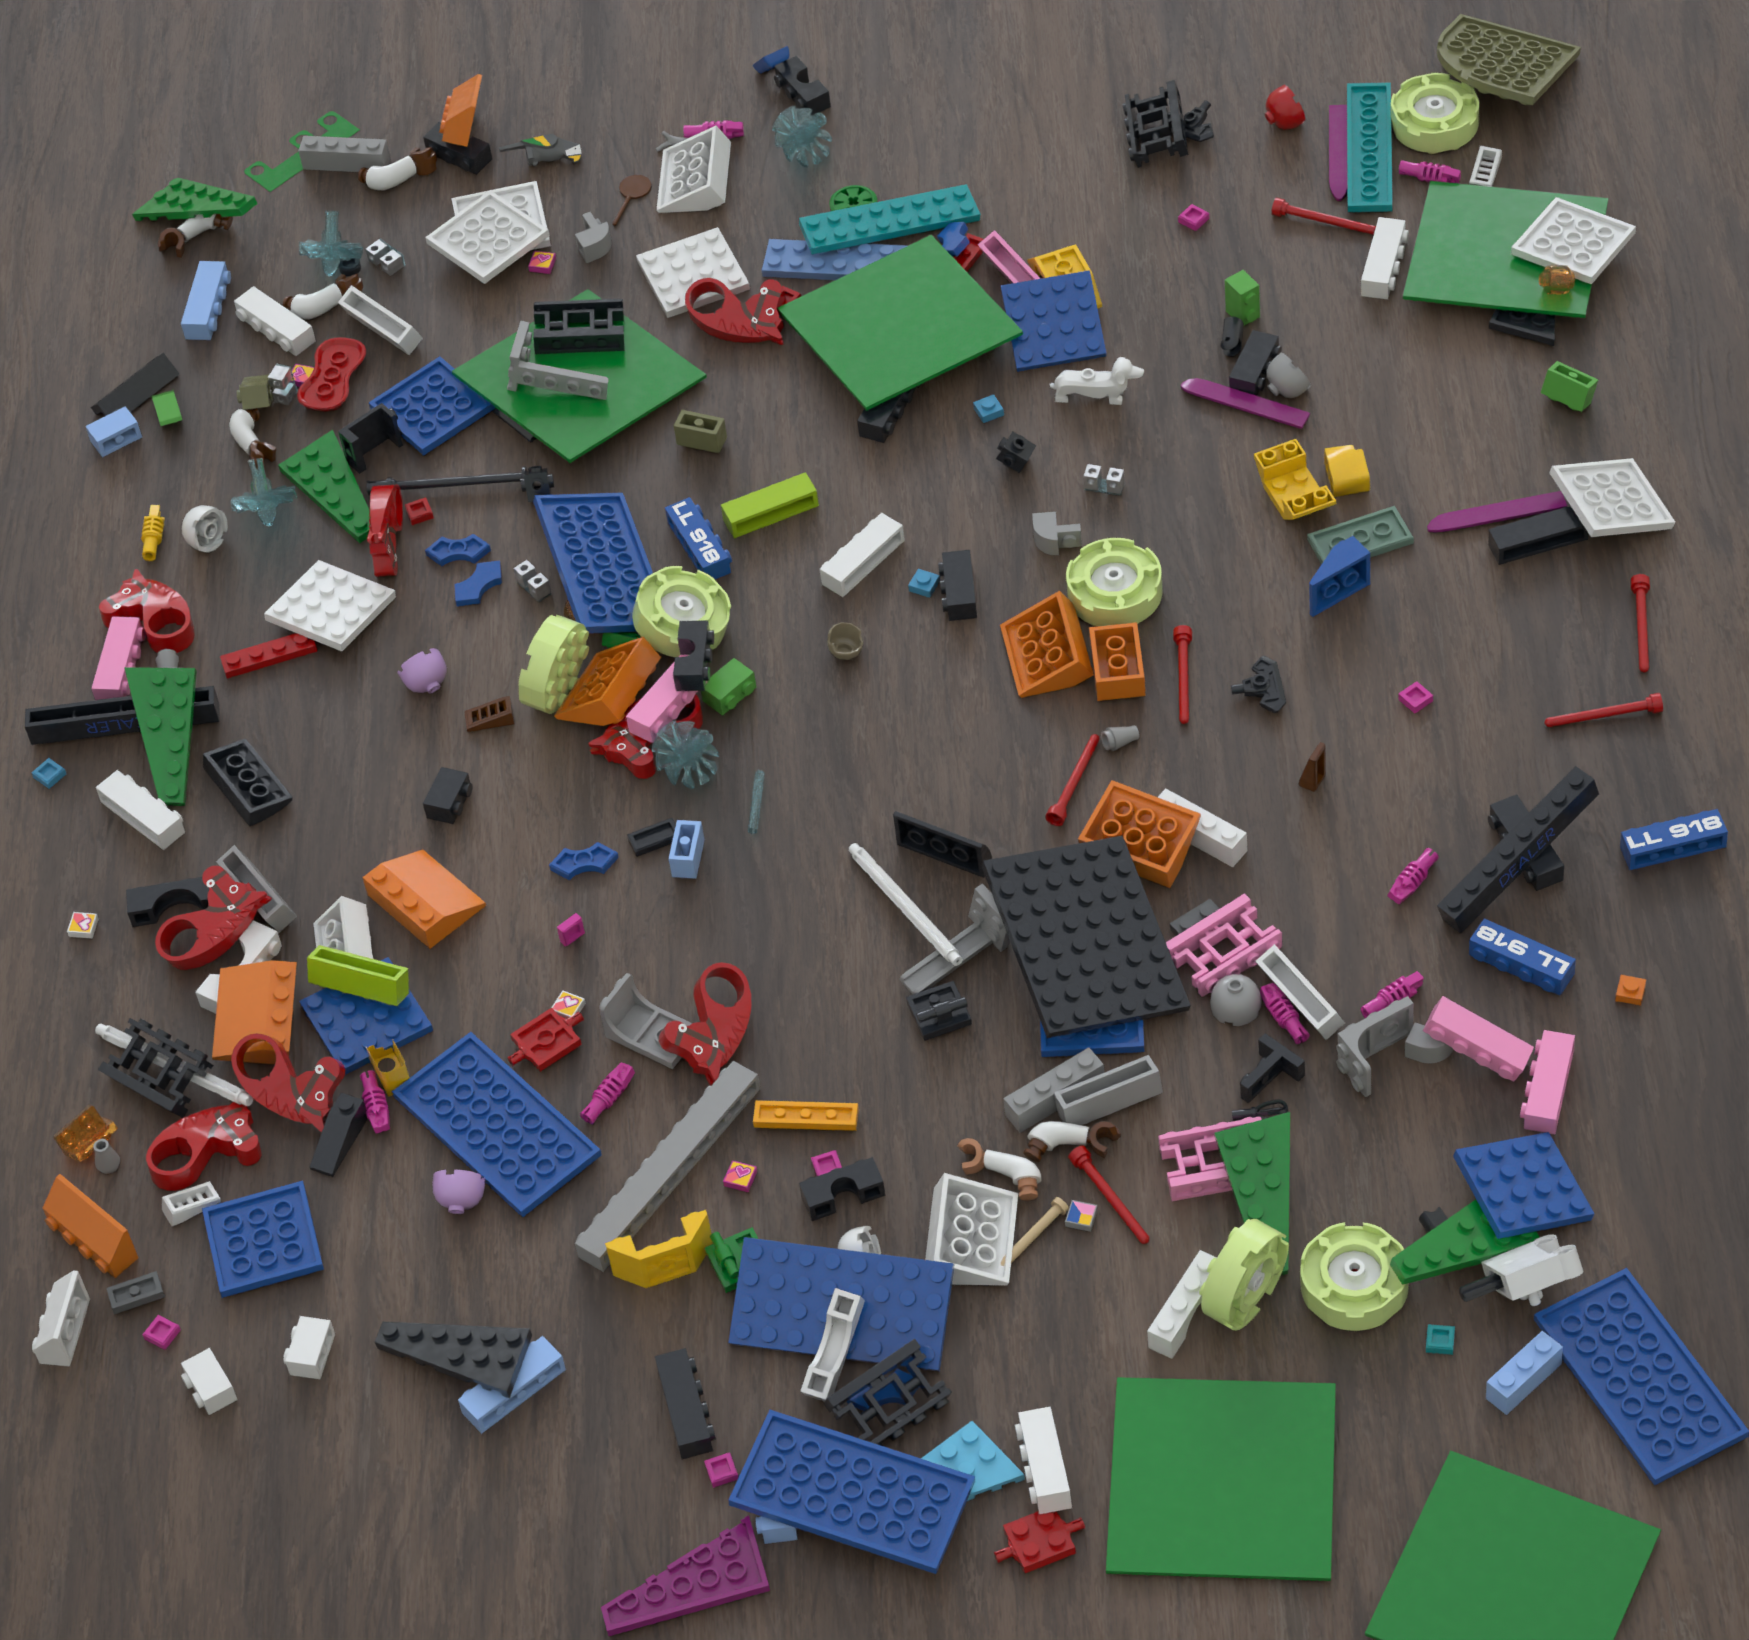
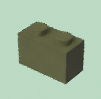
M270 374L244 377L241 385H239V390H237L238 403H242L243 410L270 407L273 400L272 392L274 391L273 387H270L268 380Z
M681 410L674 424L677 445L720 453L727 439L724 418Z

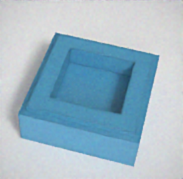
M50 758L31 772L33 778L48 789L66 775L65 769Z

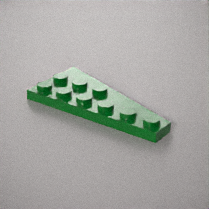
M333 430L278 465L283 475L357 542L361 543L367 539L370 525L369 508Z
M1290 1112L1215 1132L1214 1137L1243 1224L1248 1219H1257L1285 1234L1286 1238L1282 1237V1240L1289 1243ZM1289 1249L1281 1275L1288 1274Z

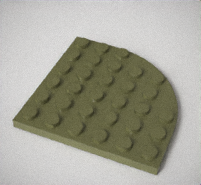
M1460 14L1441 33L1437 46V57L1440 64L1453 77L1478 89L1481 93H1491L1498 95L1502 99L1516 100L1523 105H1533L1579 57L1581 47L1463 14Z

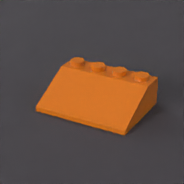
M1061 591L1054 593L1000 624L1017 692L1021 698L1074 687L1094 675L1076 609L1073 603Z
M644 637L596 653L554 715L555 718L600 726L619 723L625 717L624 713L627 708L635 702V696L638 691L646 685L645 681L648 676L656 670V664L661 658L660 655Z
M1111 780L1080 834L1078 842L1084 843L1123 836L1139 877L1170 888L1181 870L1201 814Z
M424 850L383 862L362 877L367 895L429 949L486 906V903Z
M271 960L220 968L212 1060L231 1061L232 1052L236 1044L243 1037L256 1033L278 1040L284 1046L289 1057L297 962ZM267 1041L256 1042L246 1051L243 1062L275 1064V1050Z

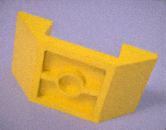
M1076 244L1027 259L1030 268L1038 276L1041 275L1042 278L1090 270ZM1090 270L1098 309L1102 307V302L1099 296V292L1095 283L1093 273Z
M1297 439L1254 453V459L1263 487L1284 520H1294L1336 504V499L1327 485L1319 487L1306 467V453Z
M706 1210L692 1212L681 1218L684 1236L674 1237L666 1242L650 1245L639 1251H636L630 1235L618 1237L605 1243L613 1276L641 1287L649 1288L696 1272L706 1256L704 1247L713 1244L710 1239L712 1233Z

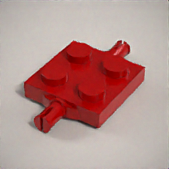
M550 1008L511 1033V1039L519 1050L507 1057L509 1063L514 1066L525 1058L531 1061L541 1072L582 1045L580 1038L572 1029V1027L584 1021L582 1014L578 1011L568 1019L559 1016L553 1008Z
M1038 1511L1003 1525V1530L1008 1539L1009 1546L996 1552L994 1551L995 1559L999 1563L1013 1557L1020 1563L1024 1573H1028L1076 1554L1070 1534L1085 1529L1084 1522L1080 1517L1065 1523L1057 1511L1039 1514Z

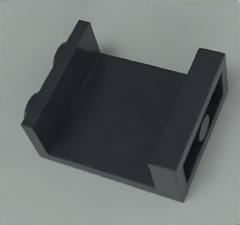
M383 403L338 431L344 456L348 464L359 474L367 470L363 455L387 439H390L399 448L403 446L401 440L402 432L397 424L398 416L392 408L388 409Z

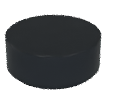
M345 256L338 263L340 273L345 276L358 274L361 270L360 260L356 256Z

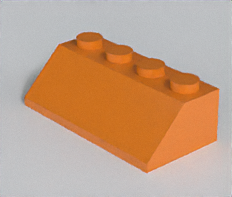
M477 74L454 88L452 96H447L439 133H443L442 141L468 146L482 75Z
M59 1174L55 1178L43 1206L47 1217L45 1219L46 1224L53 1231H60L62 1237L69 1245L75 1244L79 1252L86 1259L92 1258L101 1272L104 1274L108 1272L116 1278L138 1259L128 1230Z

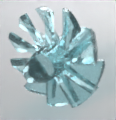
M791 106L778 115L772 126V131H775V146L783 148L785 157L789 162L792 161L796 151H800L796 160L803 167H808L807 149L812 156L813 164L821 163L823 160L816 154L814 146L819 148L826 157L829 155V147L821 144L815 138L819 137L832 142V137L826 130H819L827 124L826 117L822 113H816L814 116L810 115L812 112L810 108L796 109V106Z
M329 210L325 211V230L321 234L320 242L308 239L306 242H299V255L308 256L310 259L321 257L323 271L329 277L336 273L340 259L349 261L350 258L361 259L363 254V246H360V243H348V240L341 241V233L338 231L339 211L333 210L331 212Z
M263 458L256 459L258 468H256L255 461L252 459L248 461L253 480L250 484L251 492H245L243 496L232 497V500H230L231 509L237 513L248 510L256 511L260 521L265 526L270 527L276 519V507H278V504L293 502V499L298 498L295 486L286 487V485L272 489L271 481L269 478H266Z
M675 720L657 732L652 745V751L656 752V767L658 771L665 769L667 777L673 785L677 784L680 772L684 769L685 773L681 782L687 788L695 789L691 768L697 773L700 785L706 784L710 778L700 769L699 763L705 765L714 775L717 772V765L715 761L704 759L701 755L705 753L719 757V752L711 745L713 736L708 733L709 731L693 728L694 722L692 721L676 723Z

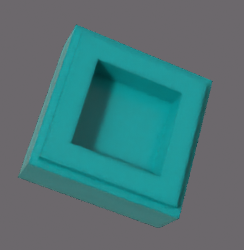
M1428 1324L1426 1353L1453 1355L1455 1326Z

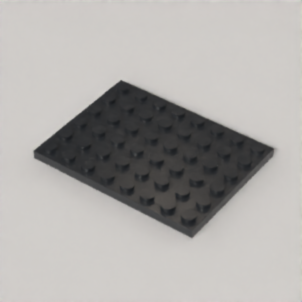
M1123 836L983 861L981 867L1047 1038L1189 1011L1191 1007Z

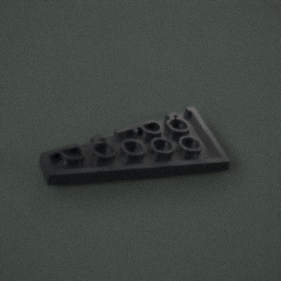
M1496 309L1489 322V329L1554 346L1555 315Z
M383 1321L375 1339V1344L379 1350L401 1358L408 1357L414 1359L419 1365L425 1366L427 1364L434 1367L435 1371L467 1383L475 1382L480 1384L483 1389L488 1391L493 1389L501 1392L502 1396L510 1398L530 1344L532 1333L529 1328Z

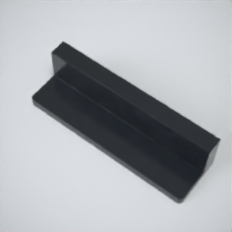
M163 352L90 408L95 414L102 412L104 416L125 406L129 412H132L177 377L179 372Z

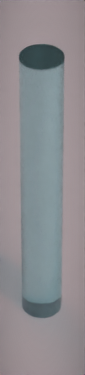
M761 770L755 772L748 832L750 834H756L758 830L765 773Z

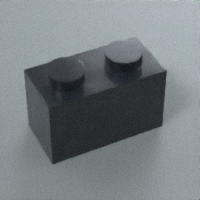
M445 767L440 768L423 802L427 819L454 824L457 816L462 814L466 798L471 796L473 785L470 783L467 772Z

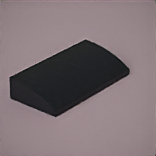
M246 738L203 753L204 770L249 827L273 816L292 801L293 797Z
M894 812L893 819L897 845L982 878L985 877L981 865L984 860L992 859L991 852L986 845L900 812Z

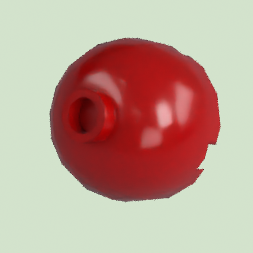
M1285 84L1272 91L1267 97L1265 117L1269 124L1274 123L1280 129L1289 130L1300 126L1306 118L1301 104L1295 102L1292 98L1295 96L1294 93Z

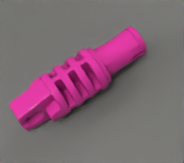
M723 120V122L705 121L702 125H684L683 131L684 138H690L717 126L728 139L744 136L743 122Z
M1401 160L1399 165L1400 175L1414 176L1420 181L1459 184L1461 179L1460 170L1446 165H1434L1431 162L1428 164L1425 161L1419 164Z
M1426 848L1422 855L1416 861L1410 862L1395 879V883L1387 896L1397 904H1401L1412 895L1427 878L1429 868L1439 858L1438 854L1434 851L1430 856L1429 854L1432 852V849Z
M1416 971L1406 978L1401 976L1396 979V981L1381 989L1376 998L1361 1007L1360 1011L1363 1017L1367 1018L1371 1013L1388 1007L1393 1001L1401 1000L1407 996L1409 998L1417 994L1416 989L1422 986L1424 977Z
M1275 983L1262 986L1260 994L1263 1002L1276 1022H1278V1025L1289 1032L1296 1044H1300L1301 1041L1302 1043L1307 1041L1310 1034L1299 1021V1013L1295 1010L1287 996Z
M621 1062L606 1076V1079L593 1092L591 1102L580 1113L581 1118L585 1122L594 1124L602 1111L611 1108L613 1102L622 1094L634 1076L635 1071L633 1067Z
M369 1070V1078H367L365 1072L360 1075L364 1089L362 1100H364L366 1106V1116L377 1134L390 1129L389 1108L385 1093L378 1085L376 1072Z

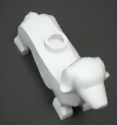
M1119 357L1114 363L1112 371H1094L1090 368L1082 371L1064 370L1057 376L1055 383L1050 384V387L1056 390L1055 402L1068 403L1069 399L1066 395L1076 393L1092 398L1109 397L1110 404L1122 405L1123 398L1120 394H1123L1126 390L1128 379L1142 377L1144 369L1133 366L1131 361L1124 357Z

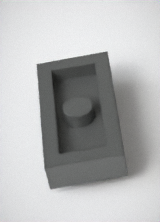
M1208 899L1171 922L1170 930L1177 936L1220 908L1211 899Z
M157 1271L106 1288L114 1314L165 1297Z

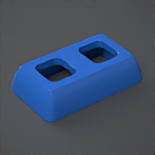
M788 46L761 58L752 66L760 74L775 68L774 66L789 59Z

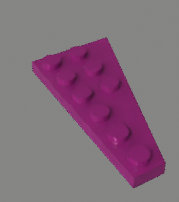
M749 1515L743 1518L741 1523L730 1530L727 1528L719 1533V1537L710 1543L701 1544L669 1564L667 1569L657 1576L653 1574L645 1579L646 1582L633 1591L628 1590L601 1607L608 1636H612L770 1591Z

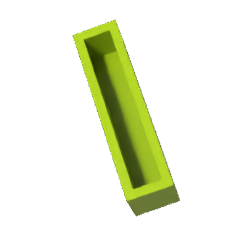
M805 472L721 504L723 521L733 538H737L819 506L817 490Z
M321 945L307 957L308 983L398 1006L409 994L408 968Z

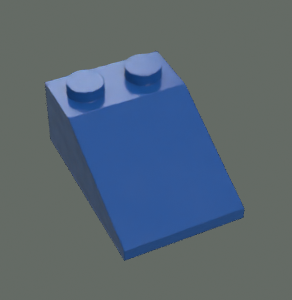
M1354 536L1340 541L1332 548L1309 582L1310 615L1312 617L1370 585V552Z

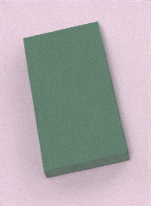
M1395 506L1307 534V540L1321 564L1335 545L1351 536H1354L1370 552V558L1414 543L1412 534Z

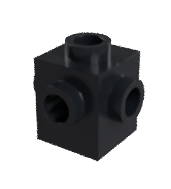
M1012 431L1008 438L1003 437L997 447L1000 452L996 459L1005 466L1020 473L1036 445Z
M532 466L528 468V471H524V478H520L522 492H527L528 502H533L535 495H552L551 488H554L553 474H548L547 468L542 469V466Z

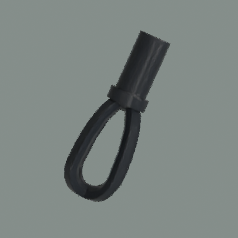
M1275 1099L1263 1102L1249 1109L1232 1110L1233 1121L1242 1120L1247 1117L1266 1119L1268 1117H1263L1262 1115L1283 1114L1289 1112L1285 1101ZM1274 1104L1283 1105V1107L1262 1109L1263 1107Z

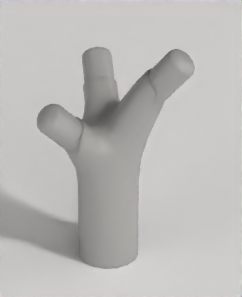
M663 131L662 135L665 136L667 141L657 147L656 150L659 152L663 148L673 146L688 138L672 136Z

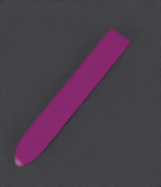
M1329 105V186L1333 197L1337 201H1342L1348 191L1347 105Z
M1188 379L1180 385L1182 390L1195 396L1299 429L1303 428L1310 416L1309 412L1204 379Z
M1557 491L1452 511L1432 519L1427 526V531L1445 532L1562 509L1567 507V503L1563 493Z

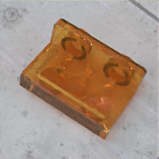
M88 1105L58 1131L53 1138L66 1156L81 1162L91 1156L94 1150L93 1145L97 1140H109L111 1134L118 1128L113 1121L100 1116L93 1105Z

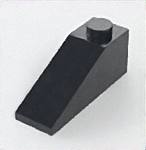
M340 1093L326 1119L310 1164V1170L331 1177L335 1175L368 1120L364 1100Z

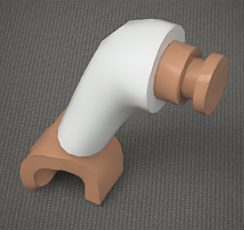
M966 1138L958 1143L957 1147L963 1153L976 1155L972 1161L962 1163V1169L966 1175L977 1173L985 1167L1012 1178L1013 1183L1018 1185V1190L1021 1191L1019 1192V1199L1034 1200L1038 1197L1036 1189L1037 1184L1041 1182V1173L1033 1162L1007 1153L992 1150L984 1152L981 1145L974 1139Z

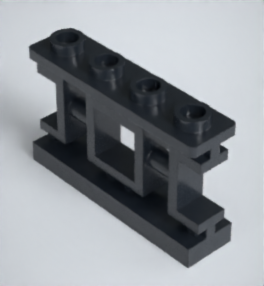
M1175 80L1166 82L1167 89H1164L1163 86L1159 87L1160 95L1140 100L1138 93L1134 94L1132 99L1129 94H1125L1126 103H1123L1122 106L1125 116L1128 117L1124 118L1126 129L1129 131V133H1126L1129 146H1131V148H1128L1131 161L1135 160L1138 168L1142 167V161L1149 163V154L1168 149L1170 156H1174L1176 151L1179 152L1180 157L1189 155L1181 97ZM1167 98L1169 99L1170 112H1168L1166 107L1168 106ZM1135 107L1137 108V111H1138V113H1137V121H1136V116H1135ZM1164 120V125L1145 130V124ZM1171 128H1173L1174 142H1172L1170 137L1172 136ZM1139 137H1140L1141 140H1142V143H1141V151H1140V146H1139Z
M623 299L534 302V324H545V329H534L535 354L625 351L624 325L613 326V321H624ZM590 322V327L568 328V323Z
M129 1018L128 1023L131 1026L129 1029L126 1028L124 1032L131 1036L132 1039L121 1058L119 1059L110 1054L108 1057L110 1059L109 1063L107 1064L103 1061L98 1070L184 1118L188 1112L184 1105L186 1103L189 1104L191 1101L190 1098L183 1095L184 1090L195 1072L205 1077L207 1074L205 1072L206 1068L212 1069L214 1065L207 1061L208 1055L197 1049L194 1052L189 1051L190 1045L179 1039H176L175 1042L171 1041V1035L159 1028L155 1032L151 1030L153 1025L140 1018L137 1022ZM142 1031L161 1042L157 1045L150 1041L143 1052L140 1049L146 1039L140 1036L139 1033ZM179 1051L197 1061V1064L193 1065L186 1062L181 1072L177 1071L183 1059L176 1056V1052ZM160 1052L169 1057L157 1079L146 1074L157 1053ZM134 1059L138 1060L132 1072L140 1077L138 1080L118 1070L119 1066L128 1070ZM171 1079L175 1082L169 1093L176 1096L175 1101L155 1091V1087L158 1086L165 1090Z
M913 1339L829 1396L824 1405L829 1413L833 1412L836 1420L848 1413L862 1433L858 1438L865 1441L873 1435V1432L866 1423L875 1416L884 1428L894 1422V1426L870 1441L871 1443L883 1446L882 1443L890 1438L892 1441H895L906 1432L904 1428L912 1423L916 1426L927 1418L925 1413L934 1408L938 1411L949 1403L947 1398L951 1395L952 1391L950 1388H946L943 1380L932 1387L917 1367L926 1359L924 1353H921V1346L916 1339ZM911 1357L914 1359L906 1366L913 1377L903 1384L896 1373L885 1378L886 1374ZM892 1383L906 1405L887 1417L873 1396ZM919 1386L927 1398L936 1392L939 1394L913 1413L909 1412L917 1404L910 1392ZM865 1388H870L862 1396L869 1406L868 1409L859 1414L852 1402L841 1408L843 1403Z

